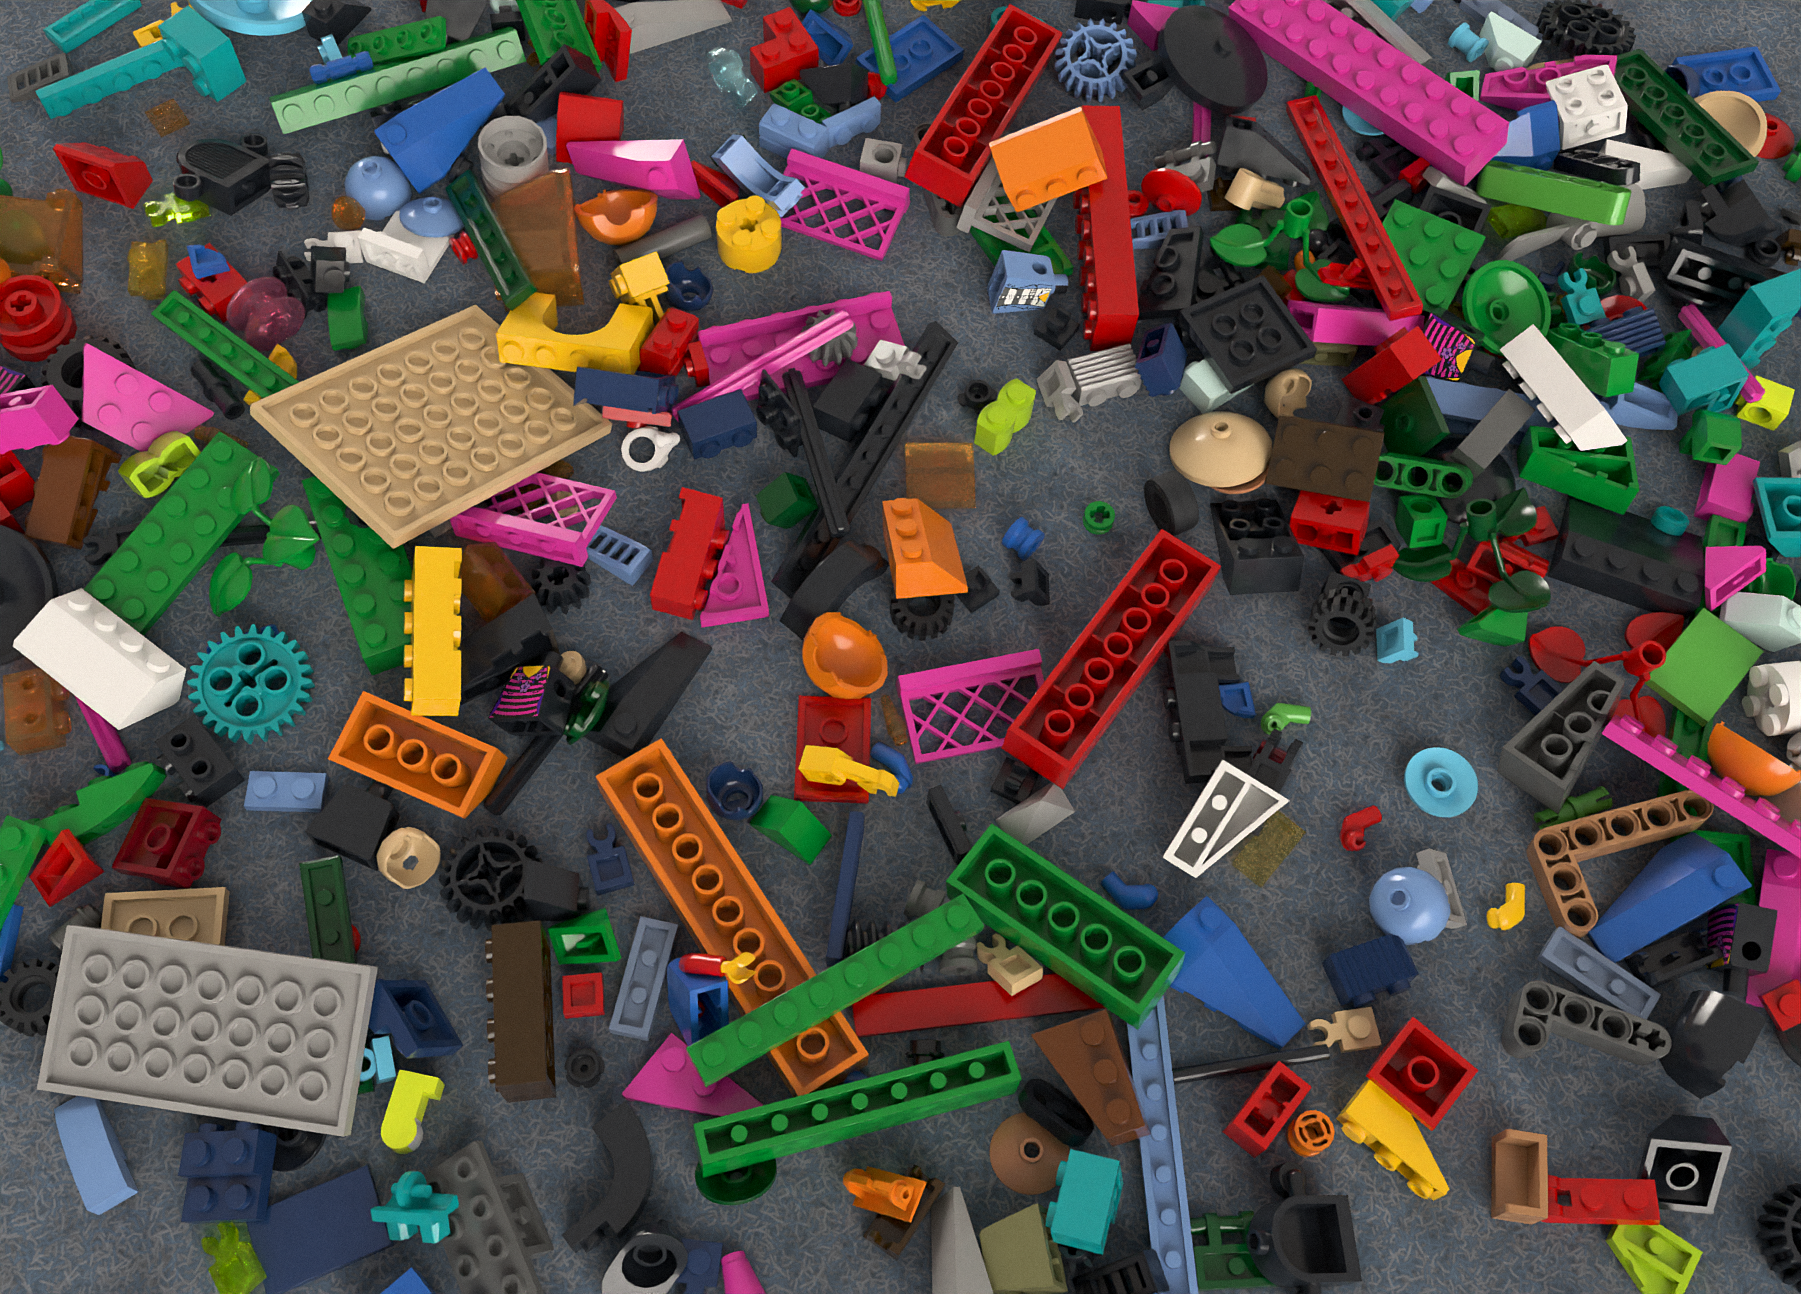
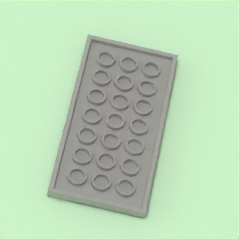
M67 925L37 1090L342 1137L351 1135L378 967L80 925Z

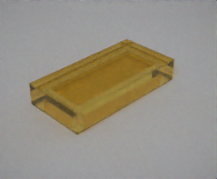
M1277 810L1267 820L1260 836L1254 835L1231 865L1261 888L1306 832Z

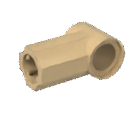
M1244 168L1239 169L1225 195V199L1246 210H1250L1251 207L1261 210L1280 209L1285 201L1284 188L1282 186L1265 180Z

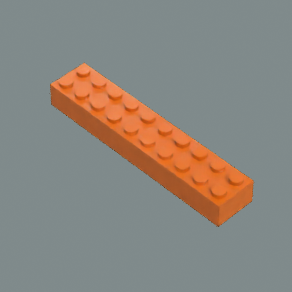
M662 738L595 776L601 795L701 953L725 956L727 961H732L744 952L754 955L755 960L745 966L748 970L756 971V974L741 984H736L729 979L727 973L724 975L728 980V995L741 1016L748 1014L817 975ZM841 1011L766 1053L793 1098L835 1087L853 1071H859L867 1066L869 1053Z

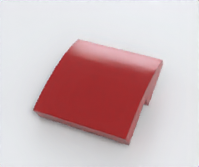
M585 0L584 22L600 61L605 62L615 82L626 80L632 35L631 28L624 18L606 1Z
M560 92L557 112L556 162L573 164L566 146L568 142L621 141V135L624 131V101Z

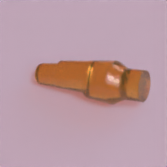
M201 425L196 427L194 437L203 440L207 445L220 431L246 449L249 446L248 442L216 427L207 428Z
M883 695L880 700L887 733L892 737L896 746H902L908 742L906 724L898 714L890 696Z

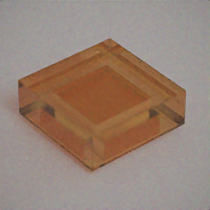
M170 99L145 111L146 117L161 138L190 124L188 118L174 99Z

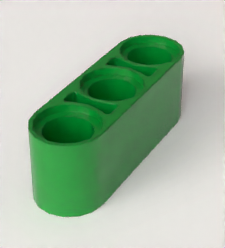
M1386 452L1379 457L1374 484L1381 487L1444 498H1457L1471 487L1473 474L1467 466L1460 463ZM1381 461H1387L1392 465V477H1384L1380 474L1379 463ZM1414 467H1422L1426 470L1428 474L1426 483H1419L1414 480L1412 476ZM1455 472L1462 477L1463 485L1461 489H1453L1448 485V473Z

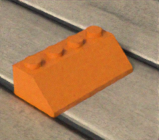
M363 691L328 759L465 819L492 791L508 757L496 747L423 716L411 715V711Z

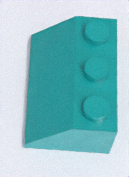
M1801 269L1751 286L1716 330L1724 341L1730 344L1748 370H1751L1760 363V356L1775 345V338L1792 324L1791 319L1801 308Z

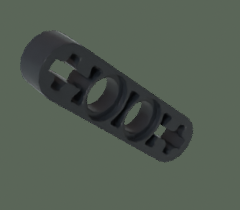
M1581 148L1560 149L1554 160V169L1612 185H1630L1640 181V163Z

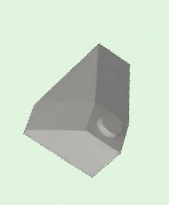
M721 0L633 2L614 7L632 30L630 54L732 22Z
M952 1187L931 1208L932 1294H993L961 1188Z

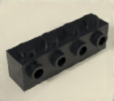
M1676 236L1671 240L1658 264L1667 281L1676 285L1686 284L1692 286L1697 291L1706 295L1716 294L1722 296L1734 304L1740 301L1751 286L1787 274Z

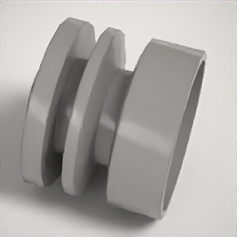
M521 116L500 117L484 126L478 136V149L482 180L487 192L496 200L507 204H524L535 200L543 194L549 184L547 138L542 128L532 120Z

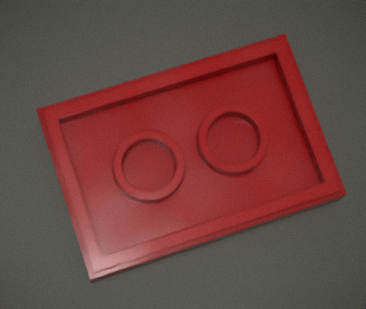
M799 695L794 800L838 803L869 802V792L855 781L846 778V782L841 786L808 781L798 768L806 745L838 748L853 758L852 761L870 767L871 698L845 699L831 696Z

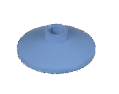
M424 197L414 199L406 203L399 213L400 222L404 228L424 237H446L459 232L464 227L452 202L443 198Z

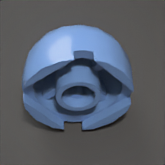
M382 156L365 157L355 162L349 169L344 182L348 204L355 214L365 219L383 220L385 217L393 215L396 211H400L406 203L410 202L412 196L409 180L396 162Z
M1414 867L1395 868L1383 874L1374 884L1369 897L1370 913L1376 926L1385 935L1393 934L1403 939L1405 945H1415L1414 943H1421L1425 940L1430 941L1436 938L1446 927L1450 915V904L1448 903V896L1443 884L1430 873Z

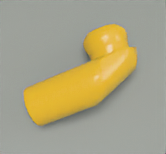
M1506 884L1505 904L1500 906L1499 909L1490 908L1487 911V924L1490 928H1501L1503 931L1509 930L1523 920L1525 915L1524 884Z

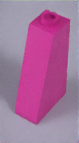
M1288 300L1287 304L1290 313L1313 342L1377 346L1403 327L1408 332L1419 326L1421 331L1424 329L1425 316L1414 315L1389 321L1384 309Z

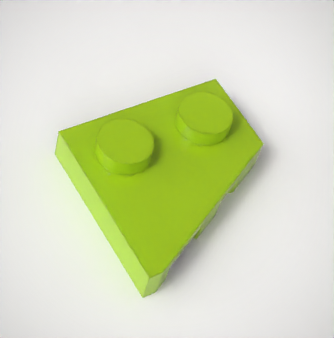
M1613 1224L1605 1240L1641 1294H1684L1703 1253L1661 1224Z

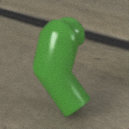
M1277 703L1262 716L1261 728L1266 734L1270 735L1273 729L1282 731L1290 722L1308 725L1311 717V708Z

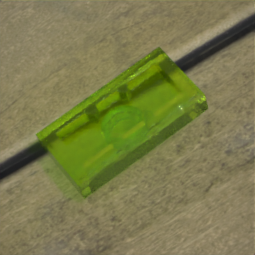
M1508 204L1491 208L1488 222L1500 237L1505 239L1546 228L1548 218L1539 209Z

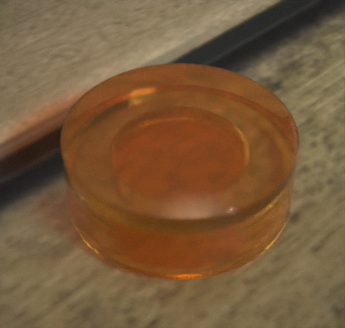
M339 197L334 202L331 210L333 222L341 229L356 230L361 227L365 220V209L352 197Z

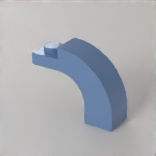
M732 134L711 156L749 196L756 195L762 197L767 204L777 211L780 218L803 196L801 191L805 187L798 179L785 176L775 170L754 150L742 135Z

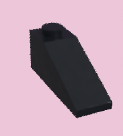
M564 44L504 106L507 116H521L538 123L558 112L560 92L588 95L602 79L590 57Z

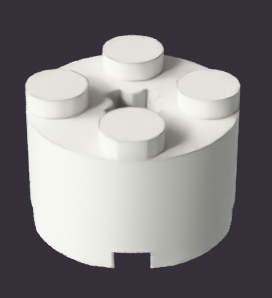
M1801 661L1764 664L1750 668L1747 696L1742 699V705L1746 716L1754 717L1758 728L1767 736L1801 732Z

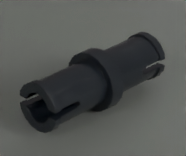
M199 360L192 365L190 369L191 375L203 387L205 397L209 401L215 402L225 418L233 420L240 417L245 411V405L233 393L230 382L226 378L221 377L208 360Z

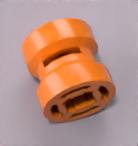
M1316 1110L1305 1111L1287 1127V1144L1299 1156L1314 1157L1329 1147L1334 1140V1126L1329 1117L1324 1113Z

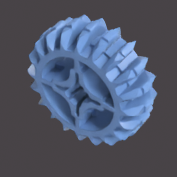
M1090 18L1087 27L1078 22L1076 32L1068 29L1066 39H1060L1058 45L1060 49L1055 51V59L1057 61L1054 68L1056 72H1059V83H1065L1064 89L1066 92L1075 89L1074 97L1076 99L1084 93L1086 94L1087 102L1091 101L1093 95L1097 96L1098 101L1101 103L1104 94L1113 99L1115 97V90L1120 92L1125 90L1121 76L1136 67L1137 63L1134 60L1136 59L1137 52L1136 49H1132V38L1125 39L1127 34L1125 29L1116 32L1117 25L1115 22L1106 27L1104 19L1100 20L1099 25H1094ZM1083 47V55L1078 57V61L1071 63L1073 54ZM1119 58L1120 64L1118 68L1108 75V66L1113 64V60Z

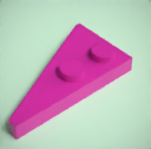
M749 503L742 504L740 511L736 514L733 531L728 544L725 545L717 567V576L711 584L707 604L700 615L702 628L769 617V607Z
M672 1033L622 1093V1097L628 1101H640L716 1118L763 1106L762 1103L727 1076L705 1087L686 1053L688 1045Z

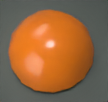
M604 189L603 193H598L596 198L585 201L582 204H576L574 212L579 224L594 239L608 245H626L639 240L649 231L657 214L658 196L654 192L643 189H622L607 192Z
M826 612L817 617L808 629L802 645V661L808 677L814 685L835 698L860 699L882 687L888 675L887 658L881 643L876 638L877 635L873 634L871 630H865L854 620L841 616V612Z
M1723 721L1720 724L1717 723L1711 732L1708 741V757L1713 770L1721 780L1728 776L1746 788L1745 794L1752 796H1774L1793 787L1801 780L1800 769L1795 771L1760 747L1723 726L1725 724Z

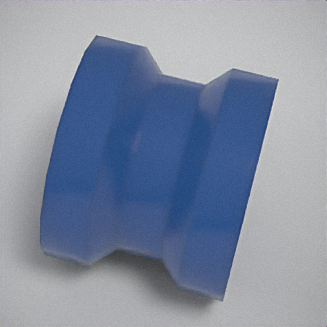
M1020 517L1008 529L1001 544L1007 549L1013 548L1017 551L1018 557L1026 561L1041 545L1045 534L1039 529H1032L1029 526V522L1025 518Z

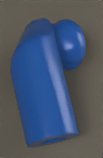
M882 742L876 743L871 750V757L890 768L892 774L900 783L897 794L904 793L906 788H910L913 783V775L905 756Z
M1114 871L1107 875L1100 883L1119 906L1126 910L1150 908L1158 899V891L1155 886L1151 884L1127 886Z

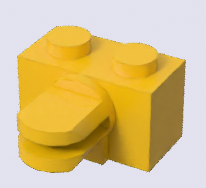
M656 251L619 265L610 273L612 279L609 280V285L616 299L620 298L623 304L629 303V305L644 307L648 305V307H652L653 319L657 324L664 315L657 296L668 291L666 285L670 282Z

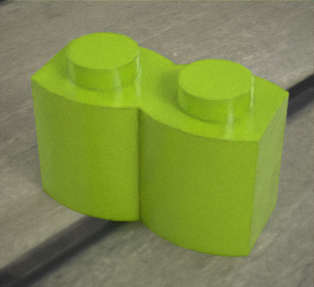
M1017 378L1006 383L1000 390L997 401L988 404L979 414L974 443L993 456L1002 452L1009 445L1013 433L1021 430L1029 422L1036 390Z
M178 431L167 432L154 440L148 451L136 453L125 460L120 466L118 473L133 492L144 498L154 497L165 491L175 477H180L201 452L189 436Z

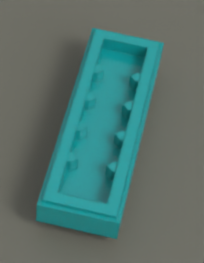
M89 0L44 28L43 31L53 44L63 53L67 54L134 12L142 4L140 0Z

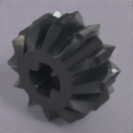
M291 152L272 154L269 161V174L272 194L279 208L298 209L299 207L307 206L310 199L307 168L300 153Z
M541 559L539 562L541 569H532L531 578L533 581L529 585L531 594L534 593L540 606L546 605L547 611L551 615L558 606L561 607L562 613L565 615L568 613V605L570 604L580 609L582 605L581 599H587L590 595L588 586L591 584L590 574L586 572L585 565L580 567L556 560L547 562ZM563 581V584H557V582Z

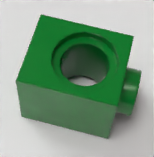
M1427 494L1399 497L1395 524L1408 548L1442 545L1448 516L1433 495Z

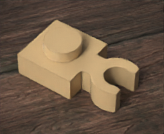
M992 935V945L994 948H987L981 942L977 943V958L982 963L988 964V974L1011 996L1042 979L1043 967L1019 946L1011 950L1007 949L1006 941L1001 935Z
M1372 1007L1334 1012L1332 1014L1334 1024H1330L1323 1019H1316L1307 1025L1308 1030L1320 1029L1325 1034V1041L1315 1042L1312 1046L1327 1044L1329 1048L1334 1042H1338L1341 1053L1379 1048L1382 1045Z

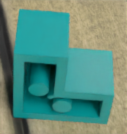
M186 6L158 25L164 39L161 41L162 46L171 57H178L183 61L184 65L193 75L194 80H192L194 88L203 97L209 95L216 102H219L247 82L230 38L190 6Z
M1728 343L1718 348L1714 346L1708 347L1699 352L1695 357L1687 360L1681 358L1673 361L1665 368L1659 386L1678 416L1695 409L1696 411L1702 409L1719 413L1732 407L1747 381L1749 373Z
M1070 1149L1068 1161L1061 1160L1058 1167L1056 1186L1060 1187L1058 1202H1050L1046 1217V1227L1051 1228L1050 1232L1055 1243L1103 1255L1110 1223L1115 1224L1123 1189L1120 1161Z

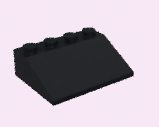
M1568 495L1548 577L1652 613L1663 612L1683 615L1685 621L1700 606L1705 582L1702 537L1686 531L1679 536L1670 535L1657 529L1650 519L1627 511L1622 515Z

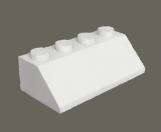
M1534 324L1500 349L1507 359L1502 365L1514 380L1519 376L1524 380L1519 386L1531 401L1536 397L1541 401L1536 407L1548 422L1555 419L1559 423V425L1554 427V430L1566 444L1573 441L1580 451L1618 446L1627 441L1605 408Z
M82 588L51 599L13 643L14 648L118 730L174 705L180 699L186 669Z

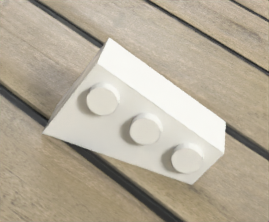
M1221 760L1165 851L1163 858L1197 878L1290 800L1226 761Z

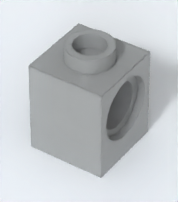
M865 138L860 159V172L897 184L898 176H905L907 158L902 157L903 144Z

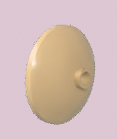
M1715 91L1694 98L1754 157L1757 156L1766 140L1767 120L1763 109L1754 99L1734 91Z
M1228 411L1208 412L1189 419L1174 432L1170 441V459L1175 469L1185 478L1210 487H1231L1253 480L1267 468L1272 455V441L1266 429L1245 415Z

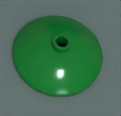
M1496 260L1478 268L1466 283L1462 299L1464 318L1467 323L1485 334L1481 344L1485 349L1505 357L1500 349L1533 324L1546 337L1551 321L1549 298L1540 280L1528 268L1514 261Z

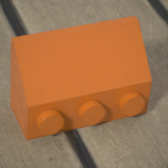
M1082 107L989 142L1005 193L1016 213L1108 179L1101 147Z
M897 498L895 500L882 501L883 537L896 599L967 593L968 586L951 523L918 498Z

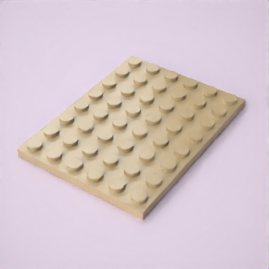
M476 304L250 404V415L393 549L608 435L612 428V423L608 419L602 418V414L591 404L585 403L573 406L575 390L552 370L500 362L496 332L500 325Z

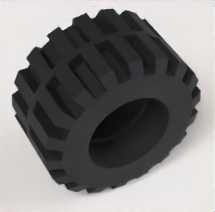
M92 335L84 336L83 340L71 339L69 340L70 344L66 346L61 344L56 348L58 351L56 354H50L46 360L49 364L42 367L41 372L44 377L41 378L42 386L53 385L76 414L79 420L75 423L74 427L80 429L83 424L86 430L94 431V427L82 421L83 391L81 386L84 344L88 343L134 369L136 367L126 350L121 348L118 342L114 340L109 342L107 337L103 336L94 339Z

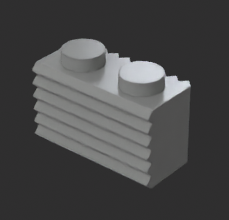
M1129 343L1067 359V365L1077 388L1072 394L1080 406L1086 404L1098 406L1105 402L1106 399L1115 396L1127 398L1134 395L1140 389L1141 375L1137 374L1138 369L1134 368L1137 359Z

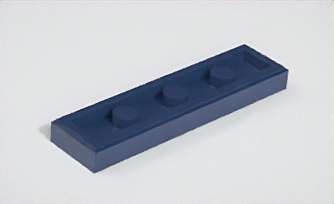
M850 811L826 954L827 967H832L844 959L847 930L849 928L865 828V815H863V812Z

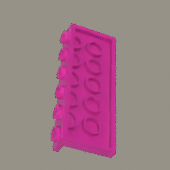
M890 291L873 292L862 297L840 299L829 304L807 306L800 310L786 313L778 312L767 317L753 320L745 319L734 324L712 326L705 330H700L698 332V341H701L709 367L710 385L801 334V330L806 326L808 316L817 318L819 310L825 315H829L833 308L836 313L841 310L848 312L855 323L856 337H858L857 347L853 350L850 360L864 366L880 340L905 346L892 310V295ZM805 354L770 374V376L783 393H786L782 375L788 372L790 368H795V370L801 372L806 388L825 385L831 382L846 359L842 358L840 366L832 361L825 368L822 360L812 363L810 354ZM760 381L742 390L747 401L759 399L758 389Z

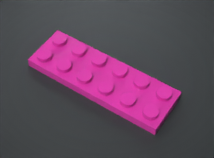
M1615 714L1601 733L1801 858V821L1794 819L1791 823L1782 818L1779 814L1781 810L1771 802L1761 797L1758 801L1753 800L1745 795L1744 791L1746 788L1728 776L1721 780L1711 774L1710 770L1712 767L1694 755H1691L1689 759L1676 752L1678 746L1659 734L1656 738L1642 731L1645 726L1627 714L1622 718Z

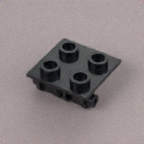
M763 369L758 389L757 416L763 425L769 424L773 429L778 445L783 450L788 449L795 458L798 453V447L802 445L800 433L803 418L767 371Z

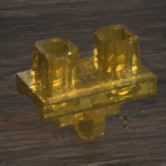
M165 239L154 243L131 242V249L127 255V260L130 264L128 292L130 296H142L145 300H161L164 298L169 247Z

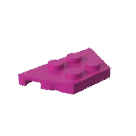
M84 344L82 421L143 452L148 451L150 445L159 436L171 431L186 434L214 415L215 412L90 344Z

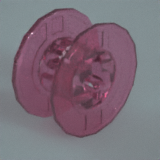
M264 276L248 282L232 296L227 306L226 318L230 326L239 331H245L247 344L257 351H269L274 349L277 344L280 345L294 336L300 330L305 318V309L301 301L294 297H287V290L282 281L276 277Z

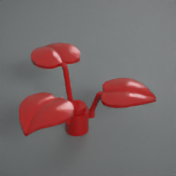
M1658 612L1638 616L1631 620L1625 629V641L1632 648L1631 650L1592 660H1583L1586 652L1585 644L1581 637L1569 628L1562 626L1549 627L1530 636L1528 646L1535 666L1539 671L1542 669L1557 682L1571 683L1581 674V666L1588 667L1594 661L1599 664L1622 660L1625 670L1631 675L1638 676L1639 680L1630 692V700H1620L1612 718L1615 714L1621 718L1627 714L1641 722L1645 726L1642 731L1653 738H1656L1658 734L1665 737L1666 720L1661 705L1651 696L1638 698V693L1645 682L1651 679L1649 673L1665 663L1666 652L1682 633L1685 618L1683 615Z

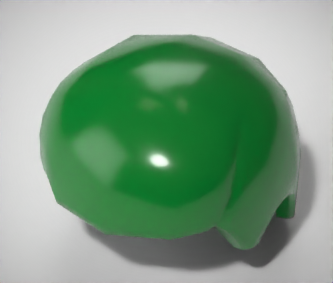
M1766 558V572L1738 592L1780 595L1792 601L1796 591V579L1792 568L1788 564L1777 563L1773 561V558Z

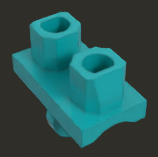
M408 1171L400 1177L398 1183L392 1185L390 1201L385 1206H375L370 1209L372 1221L387 1223L390 1240L402 1241L409 1239L418 1232L417 1225H419L423 1243H437L450 1234L448 1214L459 1207L457 1195L432 1193V1187L427 1185L425 1176L421 1172Z

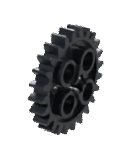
M1555 0L1554 3L1548 2L1547 6L1543 7L1536 24L1539 27V33L1543 34L1542 39L1551 40L1549 46L1560 47L1558 52L1566 51L1571 58L1575 55H1620L1630 52L1636 35L1633 34L1635 29L1628 27L1630 22L1621 20L1623 15L1612 14L1613 9L1606 10L1602 8V4L1594 6L1590 0H1587L1586 3H1582L1581 0H1575L1574 2L1571 0H1564L1563 2Z

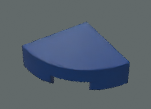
M203 245L187 246L196 279L230 271L226 259L220 252L206 249Z
M1249 682L1219 685L1222 707L1226 711L1242 718H1254L1256 716Z

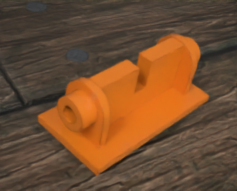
M867 1166L866 1171L853 1168L847 1171L843 1177L844 1186L850 1193L856 1196L852 1204L853 1206L910 1223L927 1183L919 1179Z

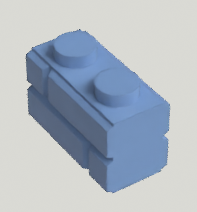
M774 103L760 120V147L787 159L792 148L823 159L829 151V128Z

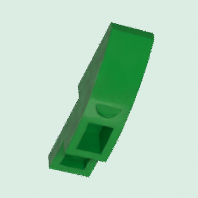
M147 761L132 764L125 769V773L114 777H97L88 782V787L77 790L76 794L80 805H65L57 808L53 816L42 820L33 818L25 821L49 830L41 847L48 844L51 846L60 832L65 829H69L84 846L107 834L140 809L144 799L150 798L166 779L165 770Z

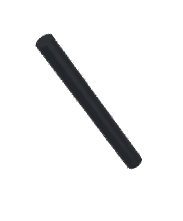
M1327 1044L1172 1068L1173 1081L1175 1085L1268 1070L1278 1061L1286 1067L1325 1061L1330 1059Z

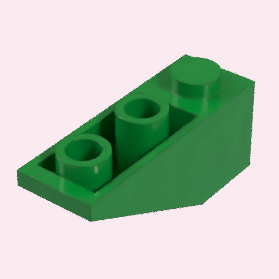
M1561 323L1558 328L1548 330L1545 337L1589 390L1604 397L1633 392L1639 353L1625 348L1624 343L1610 342L1603 339L1599 333L1586 332L1579 329L1580 326L1575 323Z

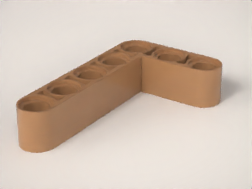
M1689 789L1539 830L1528 844L1526 852L1556 928L1561 926L1578 939H1581L1595 926L1598 920L1596 906L1577 862L1692 832L1698 829L1713 813V803ZM1683 805L1694 808L1698 816L1689 815ZM1647 814L1658 817L1662 826L1652 824ZM1611 824L1623 827L1626 831V836L1615 833ZM1575 833L1584 834L1590 840L1591 845L1586 846L1579 843ZM1539 843H1546L1552 846L1555 855H1547L1539 848ZM1553 877L1564 879L1569 885V890L1559 889L1554 884ZM1568 912L1580 915L1584 926L1574 925L1568 918Z

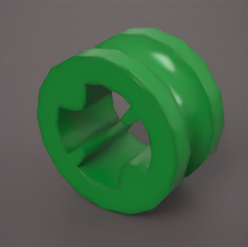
M1094 501L1086 507L1083 516V525L1086 530L1096 535L1109 532L1115 519L1114 509L1106 502ZM1095 513L1103 514L1102 518L1104 520L1102 523L1095 522Z

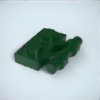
M1240 208L1235 224H1248L1255 227L1262 234V240H1264L1274 230L1277 221L1283 220L1286 210L1262 209L1261 219H1253L1252 209ZM1280 230L1270 245L1264 247L1267 253L1266 259L1256 265V269H1265L1268 265H1271L1277 270L1287 271L1291 238L1287 237L1283 230Z
M1252 1210L1239 1211L1238 1215L1218 1216L1216 1212L1203 1213L1202 1217L1190 1218L1191 1234H1204L1206 1239V1246H1193L1198 1292L1278 1287V1285L1273 1284L1261 1274L1247 1248L1246 1237L1254 1216ZM1240 1232L1243 1244L1222 1245L1221 1233Z

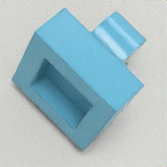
M1400 618L1376 629L1377 661L1393 663L1398 660L1408 661L1418 657V652L1414 651V641L1417 640V635L1413 633L1412 621Z
M389 1036L372 1039L370 1043L371 1050L365 1048L363 1058L368 1059L370 1062V1068L365 1072H361L360 1081L369 1080L374 1074L377 1084L394 1080L396 1073Z

